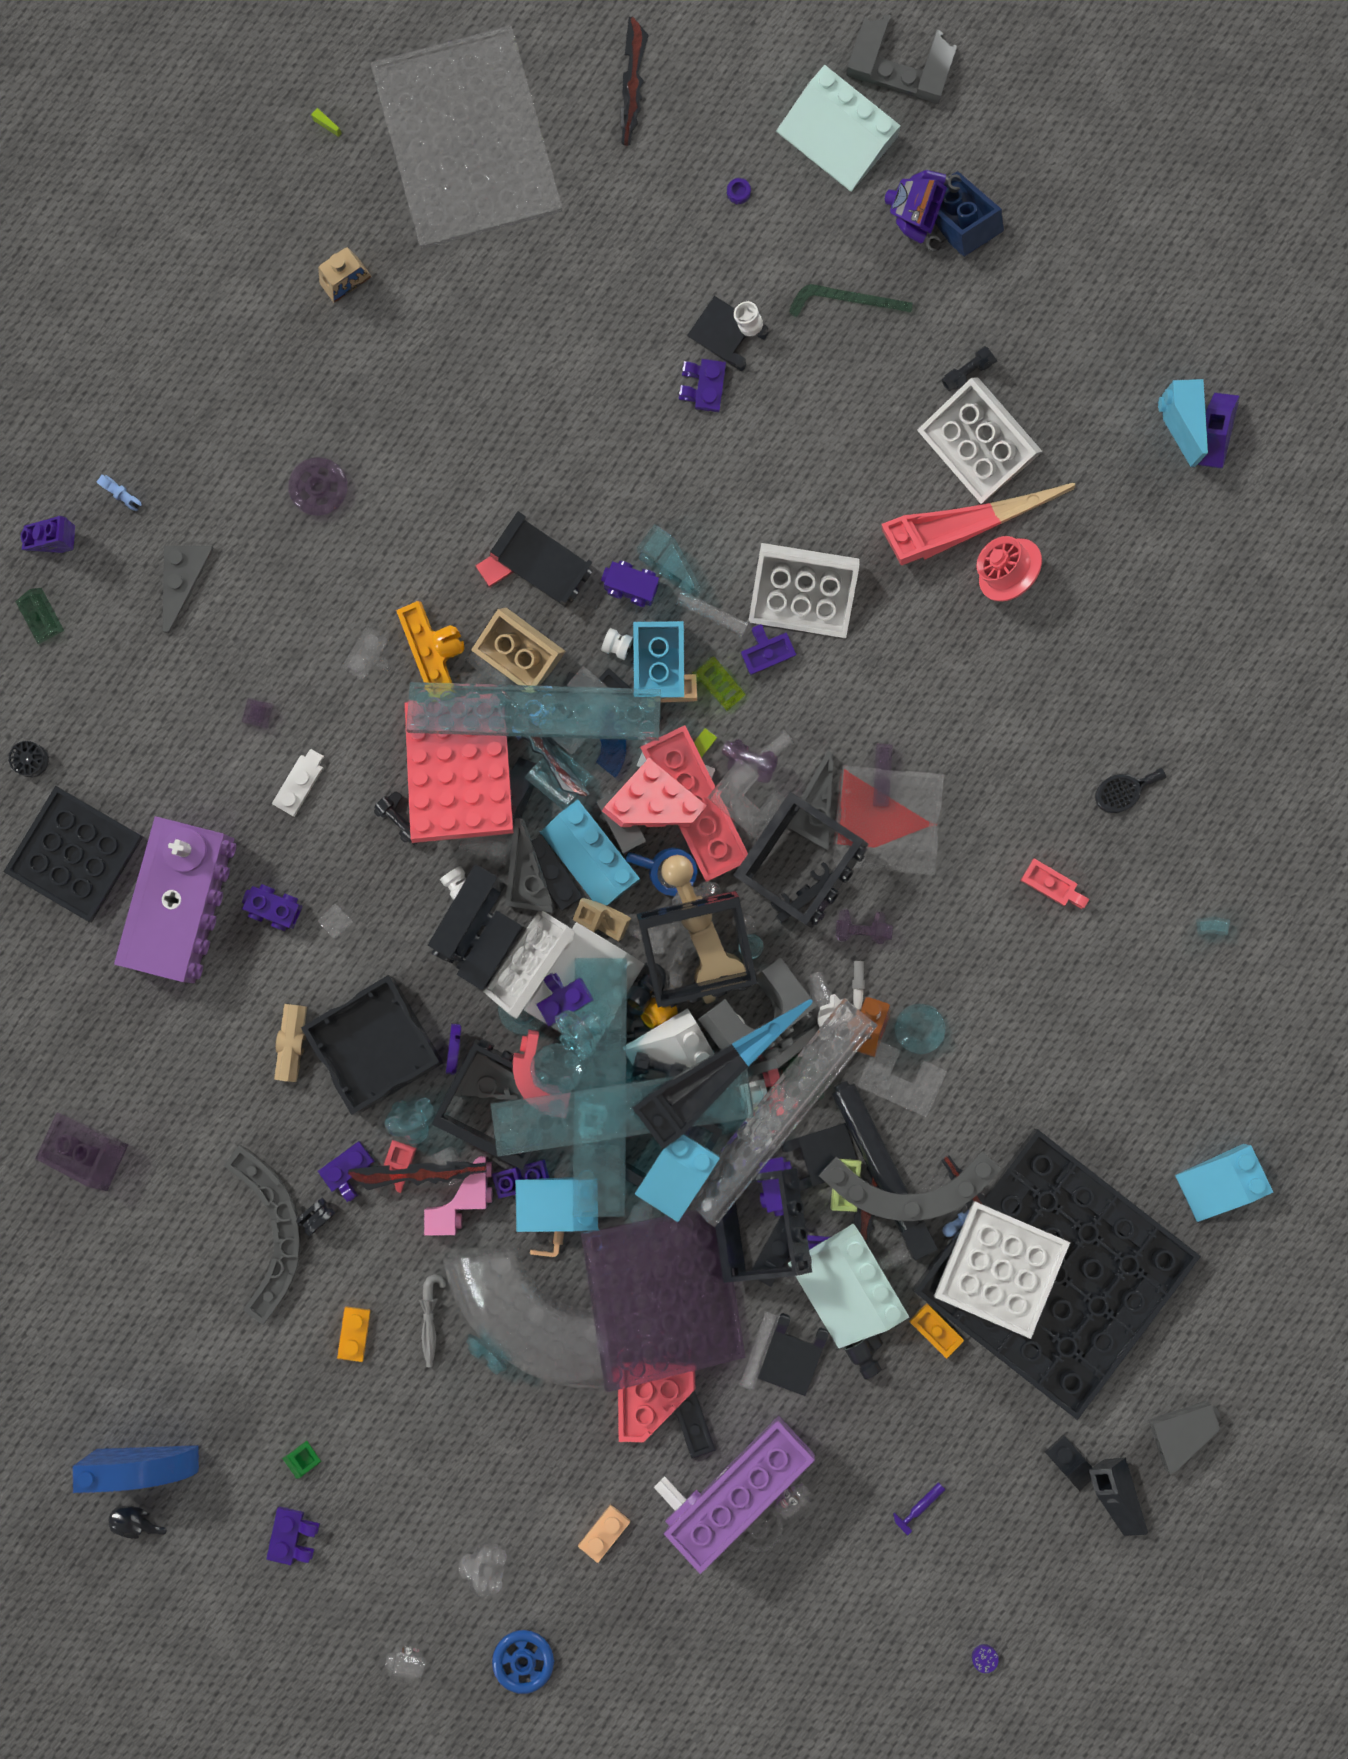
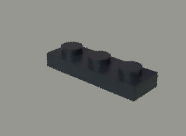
M542 834L533 839L532 844L548 890L561 911H563L583 897Z

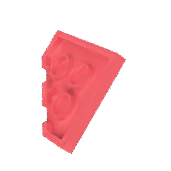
M648 758L605 805L602 812L620 827H632V825H646V827L680 825V827H690L707 806Z
M618 1363L619 1442H645L695 1390V1363Z

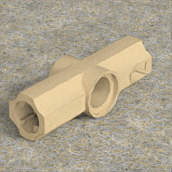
M284 1004L282 1026L276 1039V1052L278 1055L275 1080L297 1082L300 1057L304 1053L302 1044L303 1040H306L301 1027L305 1025L307 1006Z

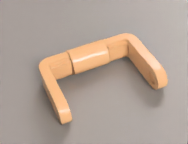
M564 1231L554 1232V1252L530 1250V1254L556 1257L559 1253L560 1245H563Z

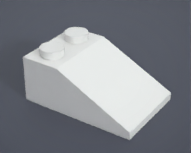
M688 1008L622 1047L632 1065L637 1051L648 1054L650 1059L670 1065L677 1062L690 1068L714 1054ZM649 1070V1074L639 1075L640 1078L644 1076L656 1083L666 1080V1074L654 1070Z

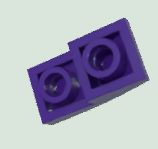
M545 1160L525 1164L523 1170L514 1167L492 1174L498 1199L516 1194L515 1180L549 1178Z

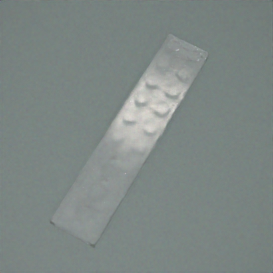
M845 998L718 1153L720 1159L691 1202L693 1207L712 1226L715 1227L878 1026Z

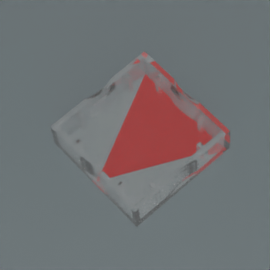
M841 766L836 822L869 844L868 850L863 855L865 858L861 862L858 861L853 868L935 875L938 847L937 822L941 811L944 774ZM836 831L832 866H838L853 843Z

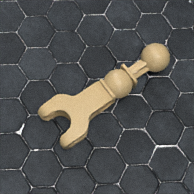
M674 855L666 859L662 865L661 873L663 879L669 885L676 887L682 903L703 899L701 896L696 897L690 883L694 872L692 863L685 856ZM712 913L681 920L682 925L690 934L700 960L694 975L696 983L745 972L740 958L724 951L712 923ZM709 995L704 996L703 999L706 1004L714 1002L716 997Z

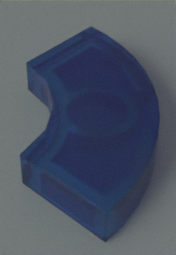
M608 708L593 726L601 741V753L596 763L616 778L623 767L626 757V737L620 721Z

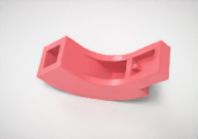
M528 1030V1035L522 1036L520 1051H523L524 1054L514 1053L513 1074L518 1090L524 1099L537 1110L548 1115L566 1118L570 1088L551 1085L542 1080L537 1074L534 1067V1059L539 1031Z

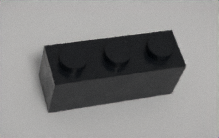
M497 910L494 914L491 912L488 914L483 922L485 929L482 934H476L469 945L472 948L471 952L467 957L463 955L456 966L459 970L456 975L482 991L490 983L523 929L522 925Z

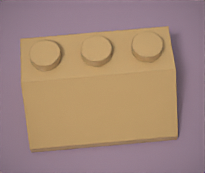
M501 608L496 611L471 649L530 694L550 675L566 652L508 608Z

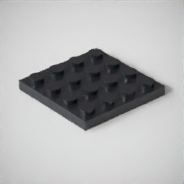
M55 786L3 872L92 923L144 836L62 788Z

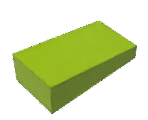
M318 108L311 114L313 121L338 137L342 134L340 128Z
M706 728L694 741L701 758L717 739Z

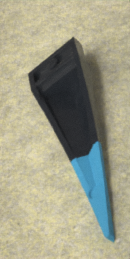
M813 1000L805 1001L659 1085L631 1106L661 1148L665 1149L684 1135L743 1071L812 1004Z

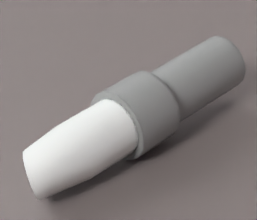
M854 961V980H852L854 1007L858 1010L862 1008L863 989H865L864 961Z

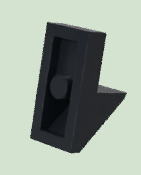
M1064 1435L1045 1451L1079 1491L1092 1480L1089 1472L1092 1466Z

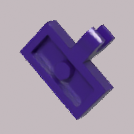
M762 624L753 627L751 630L758 645L740 652L750 676L796 656L787 632L768 640Z
M550 973L543 980L553 994L536 1005L549 1027L593 1002L594 999L582 978H578L564 987L558 974Z

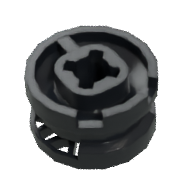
M22 741L12 747L8 761L10 767L16 773L25 777H36L46 770L49 757L47 751L42 746L31 741Z
M323 1197L296 1220L299 1226H303L306 1229L305 1233L308 1236H311L336 1214L332 1208L329 1209L326 1206L327 1202Z

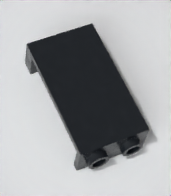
M517 511L490 551L489 556L564 606L567 601L572 603L579 593L576 587L580 581L585 583L592 574L593 570L590 569V566L593 562L589 559L586 562L526 521V516Z

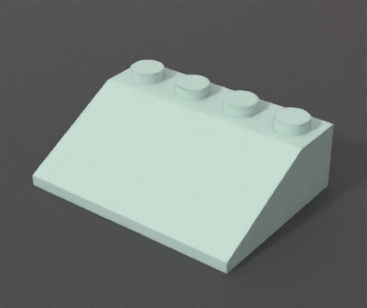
M824 65L809 82L776 132L852 192L898 138L900 125Z
M854 1224L809 1250L812 1259V1273L799 1275L796 1278L838 1348L888 1331L909 1318Z

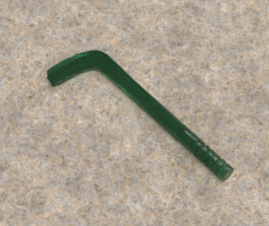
M809 284L798 292L789 312L792 316L797 317L804 303L813 295L910 313L913 302Z

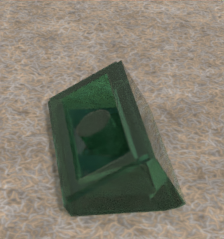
M42 588L29 589L15 601L37 644L64 631Z

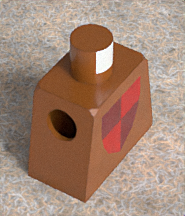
M870 997L865 998L855 1024L851 1050L872 1057L876 1056L890 1018V1004ZM866 1033L870 1035L872 1039H865L863 1038V1036H865Z

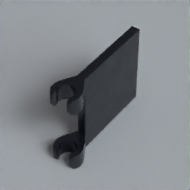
M714 296L687 336L742 372L747 366L746 359L736 354L735 351L746 335L741 333L734 318L735 308ZM763 324L761 331L756 336L765 340L769 334L768 327Z
M846 1123L781 1143L783 1152H790L801 1148L809 1177L799 1179L800 1191L826 1183L819 1174L836 1156L839 1159L857 1160Z
M781 1313L757 1378L806 1396L820 1355L827 1341L828 1330L819 1327L814 1343H809L785 1334L790 1323V1316Z

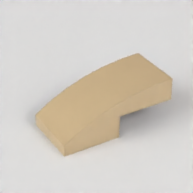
M582 898L573 920L592 932L599 929L619 942L623 939L631 918L609 906Z

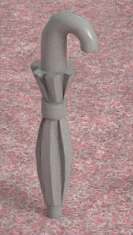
M436 1274L427 1277L423 1284V1299L419 1300L424 1311L421 1339L426 1367H433L436 1349V1331L432 1312L437 1298L433 1299V1284L438 1282L440 1287H446L443 1277Z

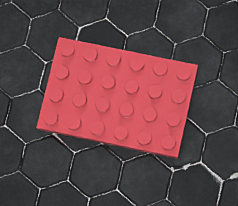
M497 694L440 699L435 702H431V700L406 702L405 723L410 837L412 843L513 834L506 711Z

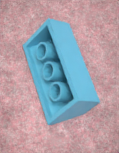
M578 799L559 813L540 832L589 897L595 902L608 906L640 881L638 875Z

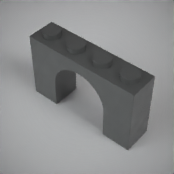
M781 958L756 976L757 983L773 1005L774 1019L805 1001L812 1000ZM725 999L698 1019L721 1050L755 1031V1029L748 1027L741 1021ZM814 1001L780 1034L782 1039L794 1031L792 1025L797 1021L801 1025L812 1017L810 1011L817 1007ZM773 1041L763 1052L765 1053L774 1045H776L775 1041Z

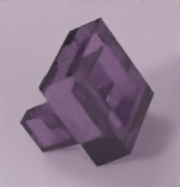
M248 698L242 722L267 729L273 704Z

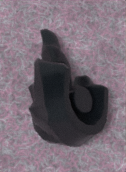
M118 1506L110 1513L108 1518L110 1531L125 1538L137 1539L141 1532L164 1535L167 1529L156 1526L148 1519L143 1518L142 1516H148L149 1512L136 1506Z

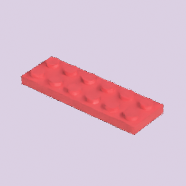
M684 725L641 746L640 748L646 760L650 758L707 806L690 827H680L678 825L705 881L708 882L740 866L748 852L686 726Z

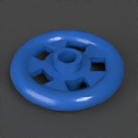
M519 1630L506 1635L500 1640L493 1653L492 1666L497 1680L504 1688L514 1693L527 1694L537 1691L549 1680L554 1667V1657L550 1645L542 1636L533 1631ZM528 1642L538 1647L535 1653L525 1648ZM514 1643L519 1649L510 1655L506 1650ZM519 1658H527L528 1663L521 1665L518 1661ZM536 1659L544 1661L542 1671L534 1670ZM510 1662L514 1672L507 1675L503 1665ZM530 1674V1682H519V1675Z

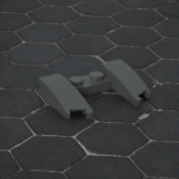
M883 15V19L868 21V17L864 18L847 67L846 76L939 104L957 46L953 45L951 47L942 38L943 33L937 30L924 70L915 69L878 57L891 15Z

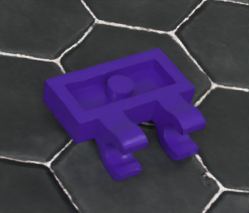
M702 359L701 366L693 362L685 361L682 376L699 378L698 388L694 389L681 385L679 400L696 402L695 409L719 412L726 362Z
M358 1141L318 1170V1173L332 1192L339 1188L342 1196L348 1202L358 1196L348 1182L358 1173L349 1172L348 1174V1170L369 1167L375 1161L361 1141ZM360 1174L365 1183H376L379 1181L375 1174Z
M278 1507L266 1560L292 1565L295 1558L300 1562L309 1563L310 1559L312 1560L314 1549L297 1545L299 1533L315 1537V1534H318L320 1523L303 1520V1511Z

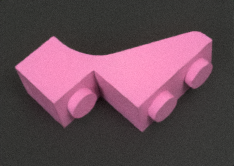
M480 1156L473 1162V1164L486 1163V1166L470 1168V1170L487 1169V1172L470 1174L466 1177L450 1203L440 1207L424 1209V1235H456L458 1229H462V1213H458V1209H486L488 1203H492V1187H488V1177H492V1162H488V1156Z

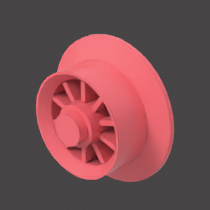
M1002 536L992 540L983 548L977 559L976 567L979 574L981 591L989 599L999 602L1009 601L1022 595L1037 579L1042 566V555L1037 545L1027 539Z

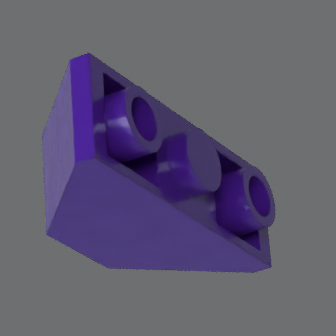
M1222 393L1213 394L1205 414L1208 453L1198 465L1223 469L1240 396Z
M63 516L25 525L21 532L22 550L58 553L72 551L74 548L75 525Z

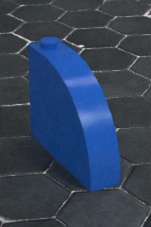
M198 1445L96 1449L73 1465V1493L133 1490L186 1479L199 1472Z

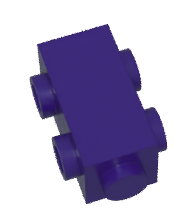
M612 561L610 568H605L601 579L604 582V589L608 591V595L621 599L622 596L629 598L631 603L640 607H645V605L652 606L660 583L659 577H656L655 572L647 569H642L641 572L633 569V565L625 561H619L618 563Z
M261 884L260 888L252 886L251 890L245 892L242 903L244 904L243 910L249 912L248 917L260 922L263 921V918L273 921L271 926L285 931L287 927L294 929L303 907L297 904L298 898L285 893L283 898L274 894L275 889Z
M785 1157L759 1161V1167L755 1168V1174L792 1169L790 1161L786 1162ZM779 1180L757 1181L758 1183L762 1182L763 1193H760L762 1207L767 1208V1212L774 1211L775 1216L784 1215Z

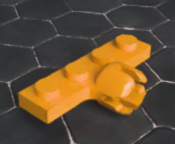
M420 601L396 610L431 702L456 694L446 667V661L464 651V642L458 640L461 638L458 629L449 625L438 631H433Z

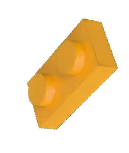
M927 1303L909 1320L946 1359L965 1341Z
M348 1306L344 1308L337 1359L364 1361L371 1310Z

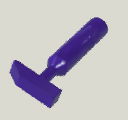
M938 1482L911 1509L910 1514L904 1520L896 1513H893L894 1522L908 1536L912 1530L907 1524L913 1518L919 1517L946 1489Z

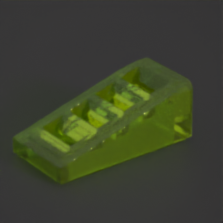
M715 656L710 657L693 672V674H696V678L726 711L746 695ZM713 666L716 670L706 677L704 673ZM720 674L722 678L712 685L710 681ZM727 682L729 685L719 693L717 689ZM734 689L736 693L725 701L723 697Z

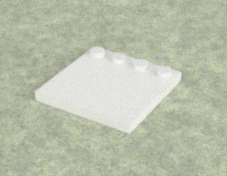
M538 911L483 992L507 1013L517 1019L562 951L572 944L575 931L546 912Z
M973 1201L934 1297L1031 1339L1070 1242Z

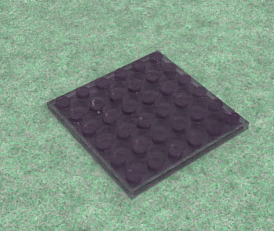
M712 1206L685 1211L678 1222L666 1215L581 1233L605 1391L611 1392L746 1358L734 1282L723 1283Z

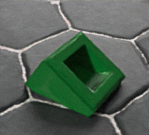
M305 1441L282 1458L296 1479L301 1478L321 1462L308 1441Z

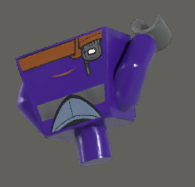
M924 170L911 176L910 179H902L897 191L889 189L885 194V203L892 205L890 213L896 217V224L903 234L920 244L924 242L930 251H937L929 246V242L932 239H936L941 243L938 236L929 237L927 233L931 234L946 189L948 188L952 193L959 192L960 188L952 186L951 182H961L962 179L957 174L947 178L946 174Z

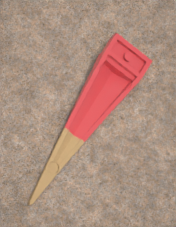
M1075 483L982 505L904 515L881 524L882 531L902 566L920 558L928 559L1073 490Z

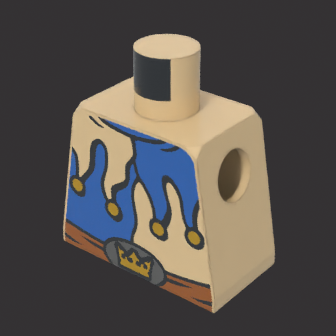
M348 247L333 254L330 259L318 267L320 285L333 303L372 277L360 259Z

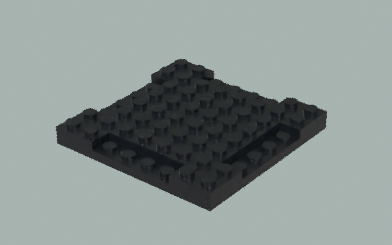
M1034 1128L1005 1166V1171L985 1195V1204L990 1208L1070 1242L1031 1339L934 1297L962 1227L944 1250L942 1249L912 1290L1078 1421L1201 1256L1040 1130Z

